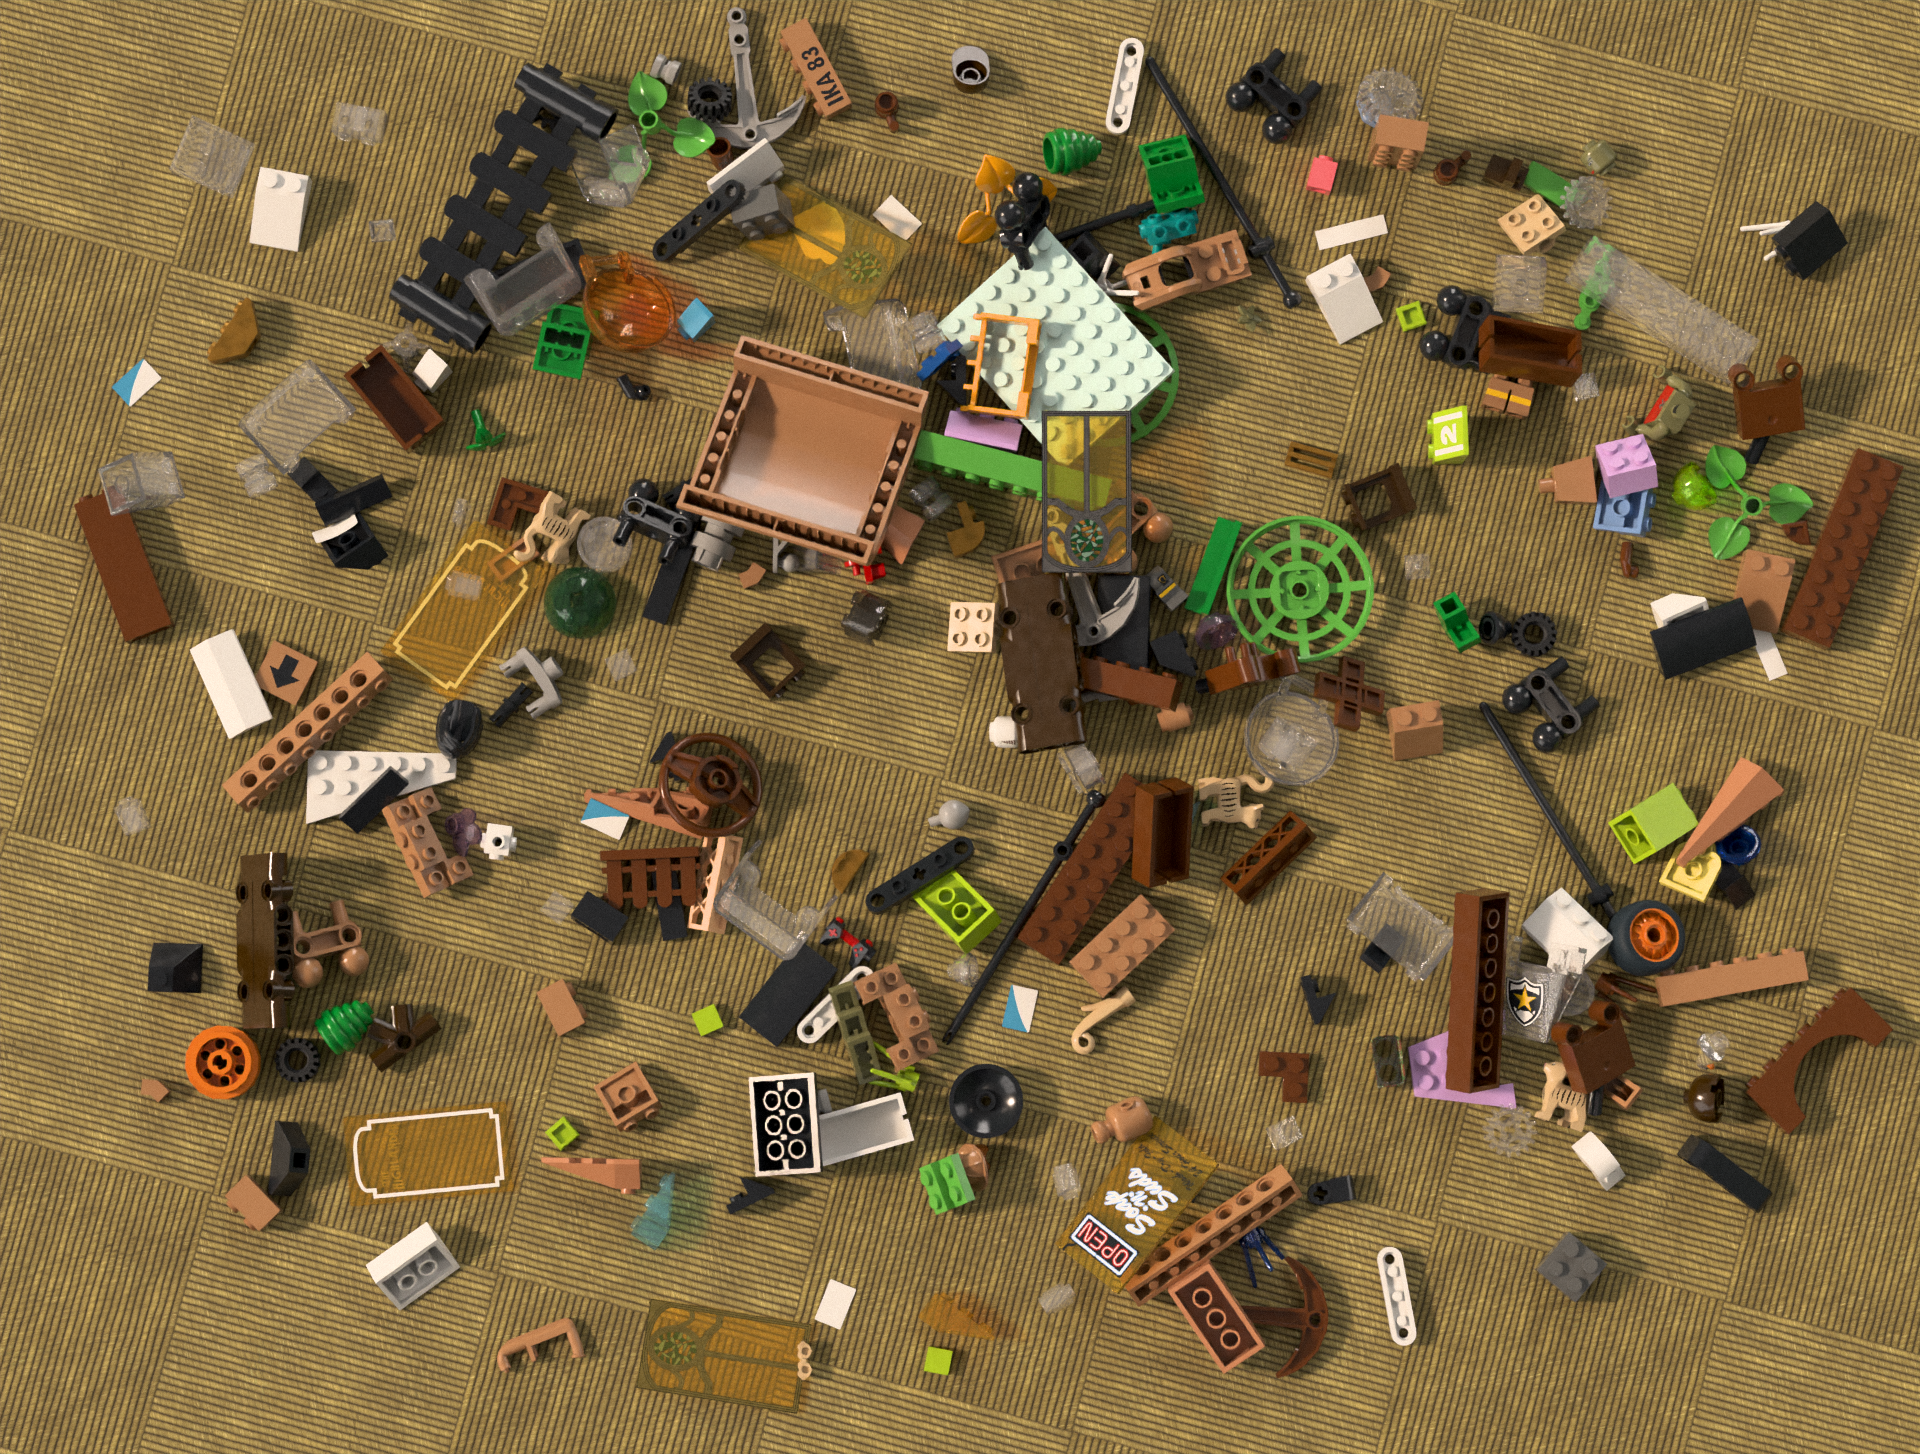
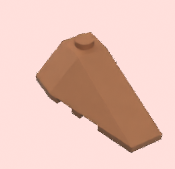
M542 1157L541 1159L542 1163L615 1189H621V1194H636V1189H642V1159Z

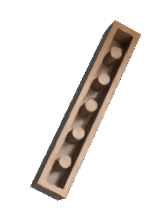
M1796 947L1781 950L1782 955L1772 956V952L1757 954L1758 959L1748 961L1747 956L1733 958V964L1724 965L1722 960L1708 963L1709 968L1701 970L1699 965L1684 967V973L1675 974L1674 969L1660 972L1661 977L1654 978L1659 1006L1664 1007L1809 980L1804 951L1797 952Z

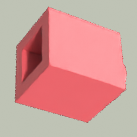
M1320 155L1319 158L1314 157L1306 190L1330 195L1338 163L1333 162V158Z

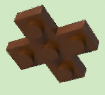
M1342 656L1339 659L1338 676L1321 671L1315 675L1314 697L1335 703L1334 726L1354 732L1360 729L1361 711L1380 716L1384 711L1385 691L1364 685L1365 662Z

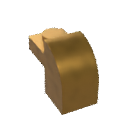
M966 501L957 503V509L964 527L946 533L954 559L974 552L981 545L985 535L984 520L977 523L973 522V520L977 519L973 505L968 506Z

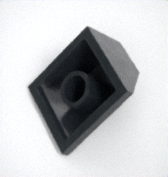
M360 512L355 514L358 521L356 525L334 538L320 542L336 568L369 570L388 557L382 544Z
M153 943L148 969V991L201 993L203 944Z

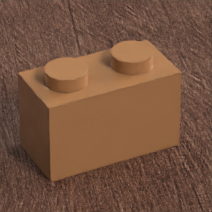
M561 979L536 992L559 1037L587 1023L584 1018L588 1017V1014L582 1003L577 1005L573 997L577 993L570 981L566 983L564 979Z
M245 1175L225 1195L228 1199L226 1204L235 1213L240 1211L245 1217L244 1223L252 1231L255 1229L263 1231L283 1211L250 1175Z

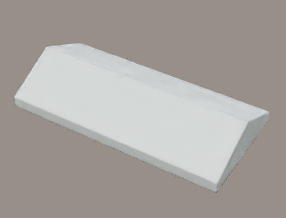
M234 629L211 637L190 649L229 739L273 719Z

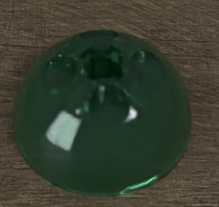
M583 566L567 568L553 577L545 590L543 599L545 615L551 626L566 637L574 639L593 637L601 633L613 619L616 610L615 591L610 581L595 569Z

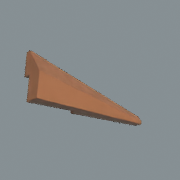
M896 505L881 545L899 564L903 565L925 524V520Z
M1741 757L1676 859V864L1685 868L1689 861L1697 855L1701 856L1704 854L1706 849L1716 841L1720 842L1747 822L1748 817L1759 809L1763 810L1766 808L1767 803L1775 797L1782 796L1784 789L1762 767Z
M686 787V791H670L674 804L687 819L697 825L709 827L713 807L702 804L690 793L689 787ZM631 788V792H616V789H608V793H592L591 789H587L584 794L586 803H589L592 798L629 815V817L698 839L703 838V836L687 831L670 816L661 799L659 788Z

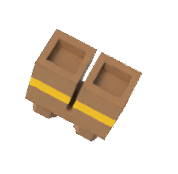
M1494 374L1489 380L1480 407L1498 413L1504 411L1505 415L1526 420L1534 388H1532L1533 381L1518 378L1516 384L1508 381L1509 376ZM1509 392H1510V396H1509V399H1508V403H1507L1506 408H1505V404H1506V401H1507V398H1508V394H1509Z

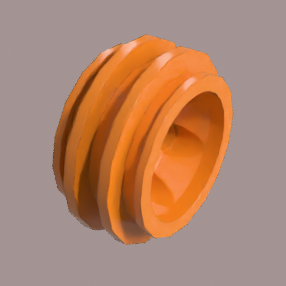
M214 1026L203 1030L192 1040L186 1052L185 1069L189 1081L200 1093L212 1099H232L243 1095L255 1084L261 1070V1055L256 1042L248 1033L233 1026ZM219 1039L225 1042V1046L222 1049L216 1047V1042ZM236 1046L242 1049V1053L239 1056L233 1053V1049ZM204 1051L210 1053L208 1060L202 1059ZM219 1056L222 1059H227V1065L224 1069L216 1065V1060ZM237 1065H242L244 1067V1072L242 1074L236 1073L235 1069ZM206 1069H210L212 1072V1077L209 1079L204 1075ZM223 1076H227L230 1080L226 1086L221 1084Z

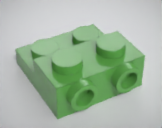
M958 1153L919 1168L921 1183L927 1189L929 1205L934 1209L936 1215L976 1200Z

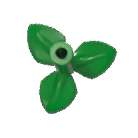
M477 409L471 412L476 427L475 441L477 444L466 446V450L485 451L486 446L494 447L505 438V432L493 437L491 432L486 429L480 410Z

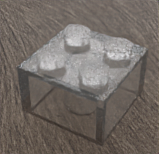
M1496 254L1492 292L1494 311L1543 313L1547 275L1545 257Z

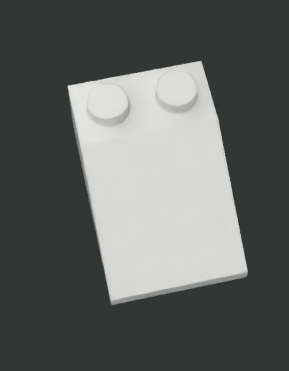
M260 167L251 226V244L298 252L312 180L309 176Z
M1351 254L1307 276L1305 281L1339 345L1383 323L1364 278Z

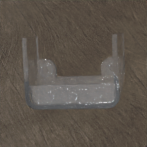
M634 124L600 139L599 143L581 134V130L577 128L567 145L579 152L571 166L585 199L589 203L619 208L632 204L650 162V157L642 147Z
M758 839L747 851L715 897L713 902L714 909L718 914L778 958L791 960L821 923L838 897L834 894L821 912L812 906H804L796 915H793L756 887L761 879V871L750 859L762 844V841Z

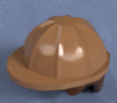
M966 1143L957 1153L960 1156L971 1189L980 1192L986 1189L988 1185L990 1164L986 1160V1154L989 1148L985 1144Z

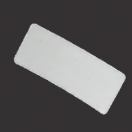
M355 514L327 528L312 532L315 542L320 543L346 532L356 525L358 521Z

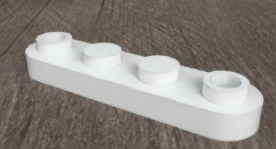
M1135 38L1124 40L1119 49L1106 116V128L1114 135L1125 133L1130 126L1144 53L1142 43ZM1133 48L1136 54L1130 56L1127 54V50ZM1115 119H1120L1122 121V125L1120 127H1116L1113 124V121Z
M857 966L839 984L848 981L853 983L857 981L859 974L863 973L867 976L873 972L866 966ZM854 986V987H855V991H856L857 998H858V1000H859V999L861 998V996H860V994H859V992H858L856 986ZM830 994L822 999L799 1022L797 1035L803 1042H816L837 1022ZM806 1026L813 1027L814 1031L812 1034H805L804 1029Z
M1385 1247L1378 1253L1377 1263L1391 1337L1397 1344L1406 1346L1415 1340L1416 1327L1403 1258L1398 1249ZM1389 1254L1394 1257V1261L1391 1264L1385 1262V1257ZM1401 1328L1407 1329L1408 1334L1406 1337L1402 1338L1399 1336Z

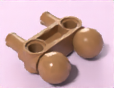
M1120 478L1110 489L1119 498H1126V483ZM1133 491L1132 535L1142 527L1143 534L1151 542L1162 543L1168 540L1174 528L1170 517L1165 513L1157 512L1158 510L1151 500L1142 493L1135 494ZM1144 504L1148 510L1147 514L1138 516L1134 512L1135 505ZM1126 505L1106 525L1109 534L1118 526L1126 528ZM1084 520L1079 522L1082 525L1085 524ZM1092 526L1084 527L1081 529L1083 531H1087L1089 529H1092ZM1097 531L1098 535H1102L1101 531ZM1122 531L1117 532L1111 540L1112 547L1104 558L1105 561L1107 560V565L1116 562L1126 553V546H1122L1126 542V535ZM1132 550V572H1112L1114 575H1131L1136 570L1138 558L1134 550Z
M343 900L329 904L335 925L308 933L303 932L298 912H293L294 968L292 978L296 984L303 988L317 986L322 980L323 967L316 959L340 954L338 966L348 976H359L368 968L369 956L365 949L361 947V930L355 922L349 920ZM343 932L350 935L351 942H346L343 939ZM296 944L304 947L305 954L297 951Z

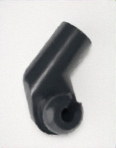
M627 374L616 379L628 399L644 401L649 398L651 389L648 385H633Z

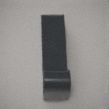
M1692 1134L1677 1153L1681 1159L1702 1171L1758 1214L1773 1194L1709 1143Z

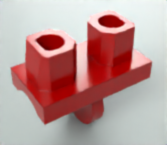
M881 546L877 555L882 554ZM852 561L844 563L845 568L853 569L854 576L861 575L859 567L862 566L861 564ZM884 563L869 566L863 565L866 585L874 584L873 580L886 577Z

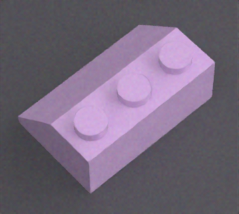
M956 408V411L950 410L944 436L1017 455L1022 425L1018 424L1016 419L1004 418V421L994 419L993 415L980 414V416L969 412H962L960 408Z

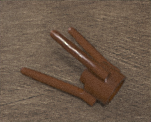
M1603 972L1594 986V989L1598 991V997L1612 1003L1615 1002L1607 994L1612 996L1614 992L1634 1003L1638 1001L1636 997L1618 988L1619 983L1617 982L1656 993L1655 988L1619 977L1612 972L1609 974ZM1621 1009V1017L1628 1023H1631V1018Z

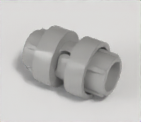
M702 516L701 521L707 525L703 533L696 531L690 545L696 548L691 560L718 572L723 561L730 563L736 551V548L730 545L733 537L741 538L745 529Z

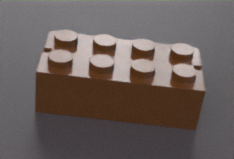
M1490 314L1479 327V348H1482L1479 351V371L1570 388L1582 375V355L1579 354L1582 351L1581 331Z
M380 345L364 358L370 365L368 368H365L359 362L343 376L404 450L410 454L425 441L423 438L425 434L429 437L432 436L446 422L386 349Z
M1177 777L1158 781V784L1152 782L1136 786L1132 879L1148 888L1167 884V881L1172 883L1189 879L1194 786Z

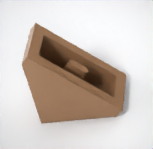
M1619 1075L1605 1084L1604 1095L1623 1110H1628L1643 1090L1622 1075Z

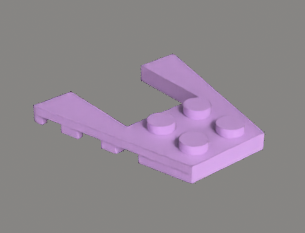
M1503 1016L1502 1035L1506 1034L1505 1023H1504V1016ZM1448 1031L1407 1047L1414 1097L1516 1108L1513 1083L1471 1094L1446 1089L1445 1073L1447 1070Z

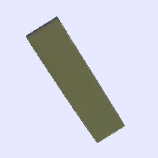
M848 981L828 988L858 1084L863 1085L882 1078V1076L870 1072L872 1068L881 1069L871 1034L866 1025L863 1010L858 1002L854 984L852 981Z

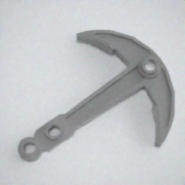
M734 7L729 10L727 21L730 25L728 31L731 56L734 58L739 122L737 125L721 124L717 119L715 123H712L711 119H708V122L705 124L711 128L715 138L724 137L728 139L731 147L751 149L764 138L770 144L787 133L799 119L806 102V96L801 95L791 106L776 114L777 118L763 122L759 121L749 61L751 50L748 27L745 25L747 17L742 8ZM739 13L741 18L734 20L732 18L733 14ZM742 37L744 41L741 44H737L735 39ZM687 110V112H688V114H689V116H690L691 118H696V115L692 117V116L690 115V111ZM752 131L755 133V136L749 139L746 137L747 132Z
M1057 507L1047 509V525L1058 527L1065 534L1068 526L1065 523V512ZM1053 512L1057 516L1055 521L1050 519V515ZM1055 531L1050 532L1057 555L1061 558L1062 564L1079 567L1068 557L1064 543L1060 544L1058 542L1060 537ZM1085 572L1066 573L1081 620L1079 625H1075L1079 646H1093L1112 638L1127 624L1136 608L1140 590V578L1134 577L1127 590L1114 602L1115 608L1102 615ZM1093 627L1098 629V633L1095 636L1091 633Z

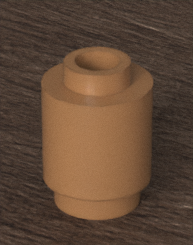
M1184 702L1178 703L1176 712L1161 709L1162 712L1156 714L1162 732L1169 731V733L1190 726V720L1194 719L1190 705L1185 706Z

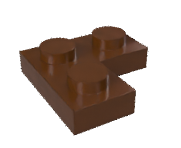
M502 477L487 524L511 532L518 509L538 514L541 503L549 492Z
M1259 1051L1258 1076L1283 1077L1282 1102L1307 1103L1309 1054Z

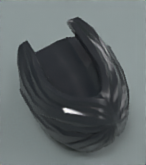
M452 700L444 705L438 715L436 724V743L444 756L452 759H462L475 749L484 726L479 707L464 700Z

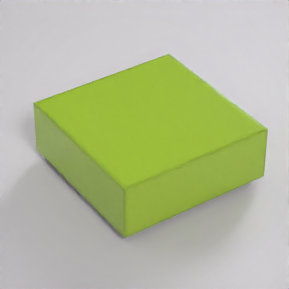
M1419 301L1395 309L1403 333L1427 325Z
M715 1004L692 1013L701 1037L724 1027Z
M565 1116L545 1132L560 1151L580 1136Z
M928 1346L924 1371L948 1376L953 1351Z

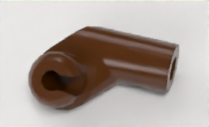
M1622 542L1620 552L1622 573L1628 579L1629 577L1635 579L1638 577L1639 567L1631 565L1634 544Z

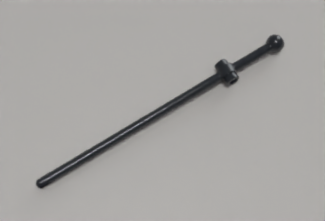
M1148 56L1145 60L1147 67L1251 239L1252 245L1247 247L1250 257L1253 260L1261 258L1284 295V306L1288 309L1297 307L1302 303L1301 295L1297 291H1292L1271 256L1270 251L1275 249L1273 240L1270 236L1264 238L1259 236L1155 59Z
M1481 702L1479 708L1590 887L1592 892L1586 895L1593 908L1600 904L1611 921L1612 917L1617 913L1609 901V898L1614 896V893L1607 883L1602 886L1599 885L1496 716L1486 702Z
M1093 789L1087 794L1086 802L1088 803L1066 839L1054 846L1053 860L942 1038V1043H944L950 1032H952V1035L946 1045L952 1042L1063 861H1068L1072 855V846L1096 808L1102 807L1105 803V795ZM1066 847L1067 853L1060 855L1061 848Z

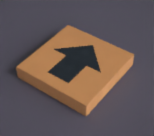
M274 640L255 678L261 689L297 706L319 662Z

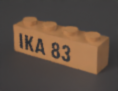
M807 18L781 30L782 38L779 39V42L784 52L789 51L792 55L793 60L790 63L796 74L801 72L805 80L801 83L807 95H813L816 101L813 103V106L818 116L823 115L827 121L852 108V102Z

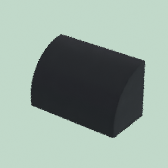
M589 891L585 893L571 914L573 921L610 945H613L629 918Z

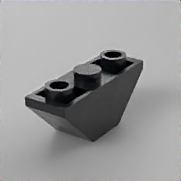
M275 1121L268 1195L291 1197L308 1174L311 1149L298 1122Z

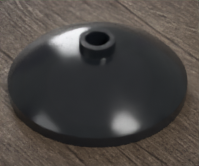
M978 1064L966 1069L957 1077L950 1091L949 1107L953 1119L966 1133L979 1138H994L1008 1132L1017 1123L1023 1109V1093L1017 1079L1008 1070L994 1064ZM984 1096L990 1097V1105L984 1106L981 1103V1099Z

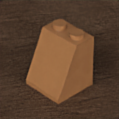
M1439 700L1390 708L1385 713L1394 761L1443 753V720Z

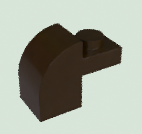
M1493 154L1481 181L1504 190L1520 192L1529 169L1521 166L1523 161L1514 157L1512 161Z

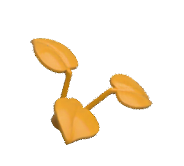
M984 155L975 183L977 188L985 193L987 211L984 213L981 210H976L965 218L958 232L957 238L960 243L983 242L995 233L997 223L995 218L990 216L992 211L989 193H1000L1004 186L1013 193L1010 183L1015 178V170L1007 161L995 156ZM1039 177L1043 183L1042 194L1046 195L1051 202L1057 193V187L1050 180Z

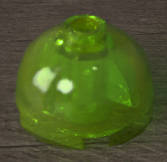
M1690 461L1676 472L1672 484L1675 491L1671 494L1679 506L1683 504L1687 509L1702 511L1718 502L1716 500L1717 495L1706 475L1703 477L1702 474H1698L1701 468L1694 461Z

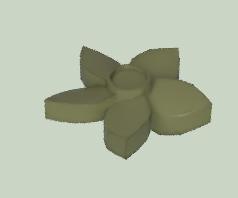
M1239 305L1237 308L1242 316L1238 318L1237 323L1245 324V327L1250 332H1253L1256 325L1262 322V319L1254 314V305L1248 307L1247 310Z

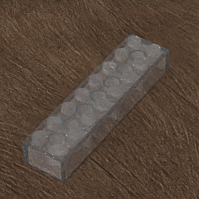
M1596 236L1588 239L1564 278V281L1727 384L1731 383L1728 378L1729 369L1737 363L1745 365L1760 341Z

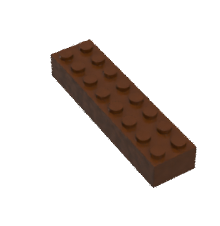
M1860 448L1853 451L1780 632L1823 650L1831 647L1904 468L1903 466Z
M1124 773L1017 938L1058 966L1133 852L1136 786L1143 784L1127 773Z
M1482 888L1456 892L1448 1047L1446 1051L1447 1070L1445 1073L1446 1089L1471 1094L1499 1088L1510 895V892Z

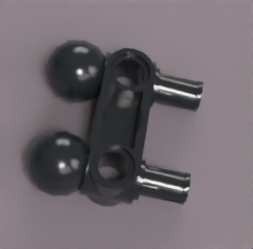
M1277 48L1262 63L1256 62L1251 66L1239 82L1229 86L1225 95L1227 105L1235 112L1250 110L1257 100L1273 114L1267 117L1262 125L1263 136L1272 144H1282L1290 139L1293 129L1310 112L1309 104L1323 89L1319 83L1312 80L1298 95L1277 78L1273 72L1286 58L1284 53ZM1258 75L1263 82L1255 84L1251 81L1250 77ZM1295 107L1299 111V115L1292 116L1288 113L1287 109Z
M1023 172L1014 179L1012 185L1013 194L1018 201H1003L997 206L994 218L997 225L1001 228L1000 241L1002 247L1008 248L1009 252L1014 253L1019 270H1029L1034 266L1029 253V247L1044 227L1048 229L1046 220L1050 214V201L1046 195L1042 194L1043 183L1037 174Z
M1455 285L1445 286L1437 294L1436 302L1442 313L1449 316L1458 315L1449 339L1441 331L1433 330L1427 332L1420 340V351L1430 361L1442 360L1451 368H1459L1465 371L1470 367L1479 371V355L1475 354L1474 351L1479 338V327L1489 314L1511 318V316L1492 309L1491 303L1481 296L1466 295L1463 289ZM1471 303L1479 306V315L1471 314L1469 310ZM1453 349L1461 350L1463 354L1461 361L1453 358Z
M637 479L629 487V497L624 501L623 508L618 516L620 525L613 537V542L618 546L624 547L632 532L635 531L665 544L658 557V562L664 566H670L678 550H682L688 545L694 528L701 522L702 515L676 508V505L673 511L655 504L659 497L656 484L650 479ZM630 511L637 512L638 514H632ZM674 531H681L683 534H677Z
M1562 656L1545 669L1538 667L1519 683L1507 686L1502 694V703L1510 713L1522 714L1528 711L1533 703L1547 721L1546 723L1539 724L1532 734L1535 748L1543 753L1557 751L1561 747L1563 740H1566L1584 726V719L1600 707L1599 702L1592 695L1576 707H1573L1556 686L1554 680L1570 668L1568 662ZM1532 678L1541 681V690H1536L1532 687ZM1563 717L1571 720V729H1566L1562 726L1561 720Z

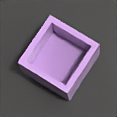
M1643 434L1595 445L1597 467L1610 498L1658 487L1656 463Z

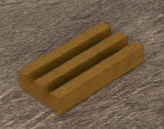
M1291 441L1284 466L1331 479L1338 454ZM1298 449L1331 459V462L1293 452V450ZM1291 457H1293L1296 459L1328 467L1329 470L1328 472L1323 471L1320 469L1295 463L1290 460Z

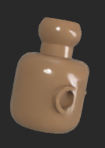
M1132 1096L1109 1106L1105 1111L1106 1120L1095 1121L1090 1126V1129L1098 1144L1106 1143L1113 1136L1120 1142H1128L1149 1132L1153 1126V1119L1144 1100L1138 1096Z

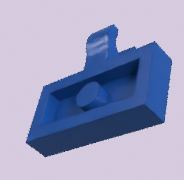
M958 339L952 342L950 340L943 342L935 349L937 354L934 357L931 355L921 363L923 368L916 375L922 382L933 376L947 362L954 361L956 356L960 355L959 350L963 345Z

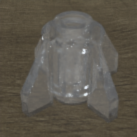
M406 323L404 332L399 333L393 341L383 343L385 349L395 350L402 358L403 371L409 373L410 359L415 358L419 351L427 352L429 349L433 351L432 346L419 343L412 334V323ZM406 341H409V342H410L409 347H407V348H402V347H401L402 345H405V344H406Z

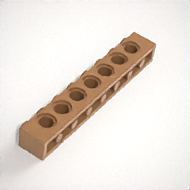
M366 652L223 783L222 787L240 807L249 813L270 792L275 791L284 779L292 775L306 759L312 757L316 750L329 741L343 725L348 724L358 711L370 703V700L379 692L385 690L393 678Z
M1280 1164L1130 1266L1119 1279L1137 1306L1140 1307L1303 1195L1282 1164Z

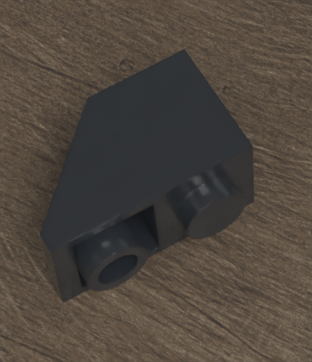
M1087 230L1066 250L1085 271L1099 279L1109 252ZM1112 258L1105 279H1108L1121 267L1114 258Z
M1177 630L1149 642L1159 667L1190 679L1197 676L1195 671L1199 668L1194 657H1189L1185 648L1189 646L1183 634L1179 635Z

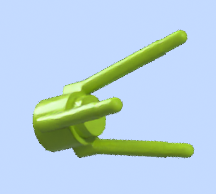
M873 1041L874 1047L890 1058L886 1048ZM912 1065L904 1068L905 1070H900L897 1075L872 1068L870 1070L871 1073L894 1080L895 1083L874 1080L869 1082V1084L894 1088L904 1092L906 1090L913 1092L920 1074L914 1072L915 1067Z

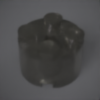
M865 590L861 592L855 591L851 599L852 609L850 614L846 613L844 615L841 627L844 628L845 636L874 647L873 639H880L889 615L885 613L886 608L891 609L892 602Z

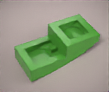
M1532 161L1528 167L1529 172L1524 185L1534 193H1539V195L1548 199L1558 208L1565 209L1577 188L1549 169Z

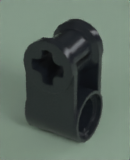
M1352 1175L1312 1184L1307 1191L1308 1200L1314 1205H1323L1357 1199ZM1317 1187H1319L1320 1191H1325V1195L1321 1197L1322 1201H1319L1318 1197L1313 1196V1192L1317 1191Z

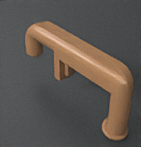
M563 1318L508 1340L501 1347L497 1355L500 1371L508 1373L511 1366L507 1356L526 1348L531 1361H537L539 1355L535 1345L565 1333L573 1352L571 1358L586 1357L574 1322L569 1318Z

